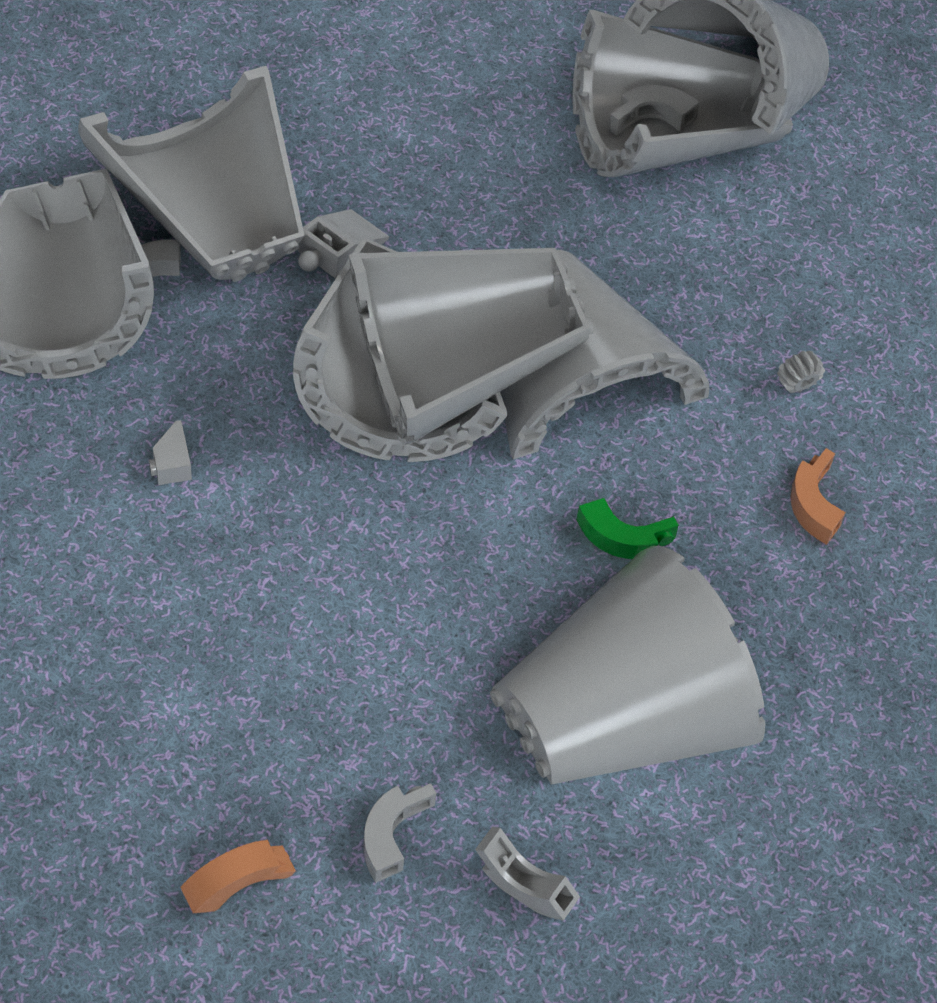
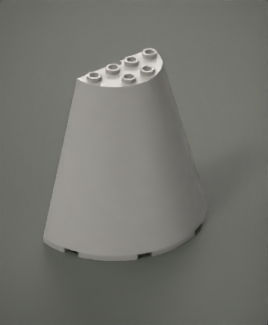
M636 0L622 20L639 34H646L650 26L754 38L759 45L757 52L761 72L765 75L764 90L760 92L759 102L751 120L770 135L774 134L822 89L827 79L829 54L825 39L819 29L807 18L772 0Z
M589 10L580 36L582 40H585L582 52H577L575 60L573 114L579 115L580 125H576L575 131L581 153L589 167L598 170V175L619 177L779 141L791 132L793 126L791 119L771 135L751 120L759 102L760 92L764 90L765 75L761 72L759 59L650 27L646 34H639L622 21L623 18L596 10ZM647 85L670 86L682 90L699 102L697 119L680 132L668 122L658 118L640 119L618 136L610 131V116L617 107H620L621 95L637 87Z
M267 66L243 72L239 81L231 89V98L228 101H225V99L218 101L202 113V118L182 123L155 134L122 140L120 136L107 132L109 120L104 112L81 118L79 120L78 133L84 146L213 278L219 280L232 279L233 282L244 279L249 273H264L270 268L269 265L286 254H291L298 250V244L305 235Z
M107 168L63 178V184L60 186H53L49 181L5 190L0 199V370L23 377L26 376V373H41L43 379L67 378L100 369L106 366L108 360L118 354L121 357L135 344L147 326L152 312L154 282L149 261Z
M363 237L352 254L397 251ZM348 259L304 326L295 348L293 361L295 389L302 406L316 425L320 423L330 432L329 437L343 446L358 453L383 460H390L392 455L408 456L407 462L440 459L472 447L473 441L481 436H489L507 417V410L500 392L413 443L403 445L396 435V432H398L397 428L392 427L375 378L376 369L374 364L371 363L356 302L358 293L352 281Z
M556 248L354 253L349 255L352 281L358 293L356 302L371 363L374 364L376 369L375 378L392 427L397 428V438L403 445L413 443L588 340L589 334L593 333L591 319L584 315L585 309L582 298L576 297L574 280L572 277L568 278L565 259L559 257Z
M557 250L560 258L565 259L568 278L572 277L574 280L576 297L582 298L585 309L584 315L585 317H590L593 333L589 334L588 340L500 391L507 410L505 423L510 454L513 459L538 452L540 444L547 433L546 424L550 419L551 421L558 420L575 405L574 399L595 393L624 380L662 372L664 377L679 382L680 398L684 405L708 398L709 381L702 367L576 256L564 250Z
M651 546L639 552L497 682L490 691V697L496 707L501 706L505 712V720L512 731L516 729V731L518 730L523 737L520 738V743L523 750L527 754L531 753L536 760L535 766L542 778L547 777L551 785L755 745L763 741L765 720L762 716L759 717L758 710L764 708V701L758 675L744 640L738 643V639L730 629L734 626L735 621L710 583L696 568L689 571L682 564L685 558L677 552L663 546Z

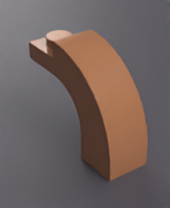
M827 448L820 456L815 455L809 464L805 461L801 462L790 494L792 510L798 522L809 534L826 545L840 528L846 513L828 502L822 496L818 487V483L830 469L835 453Z
M261 840L237 847L218 856L197 870L180 888L193 914L213 912L218 910L239 890L264 880L288 878L296 870L283 845L270 846L268 840Z

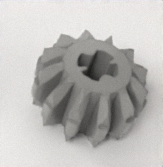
M801 351L799 354H793L791 358L786 359L785 363L779 366L777 374L782 386L790 393H801L812 385H816L817 381L822 379L825 369L820 358L813 351Z

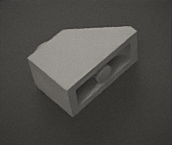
M181 420L175 421L153 447L154 459L149 460L151 476H157L158 485L192 480L191 463Z

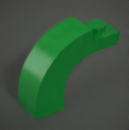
M605 498L580 505L576 518L584 535L596 547L608 554L625 559H633L639 552L651 546H666L676 538L679 526L674 516L645 526L626 524L612 513Z

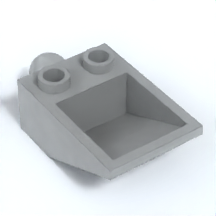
M352 209L317 216L303 227L305 236L298 244V252L301 253L298 263L301 269L307 272L314 271L319 266L336 279L348 261L349 255L354 252L363 237L382 245L389 239V236Z

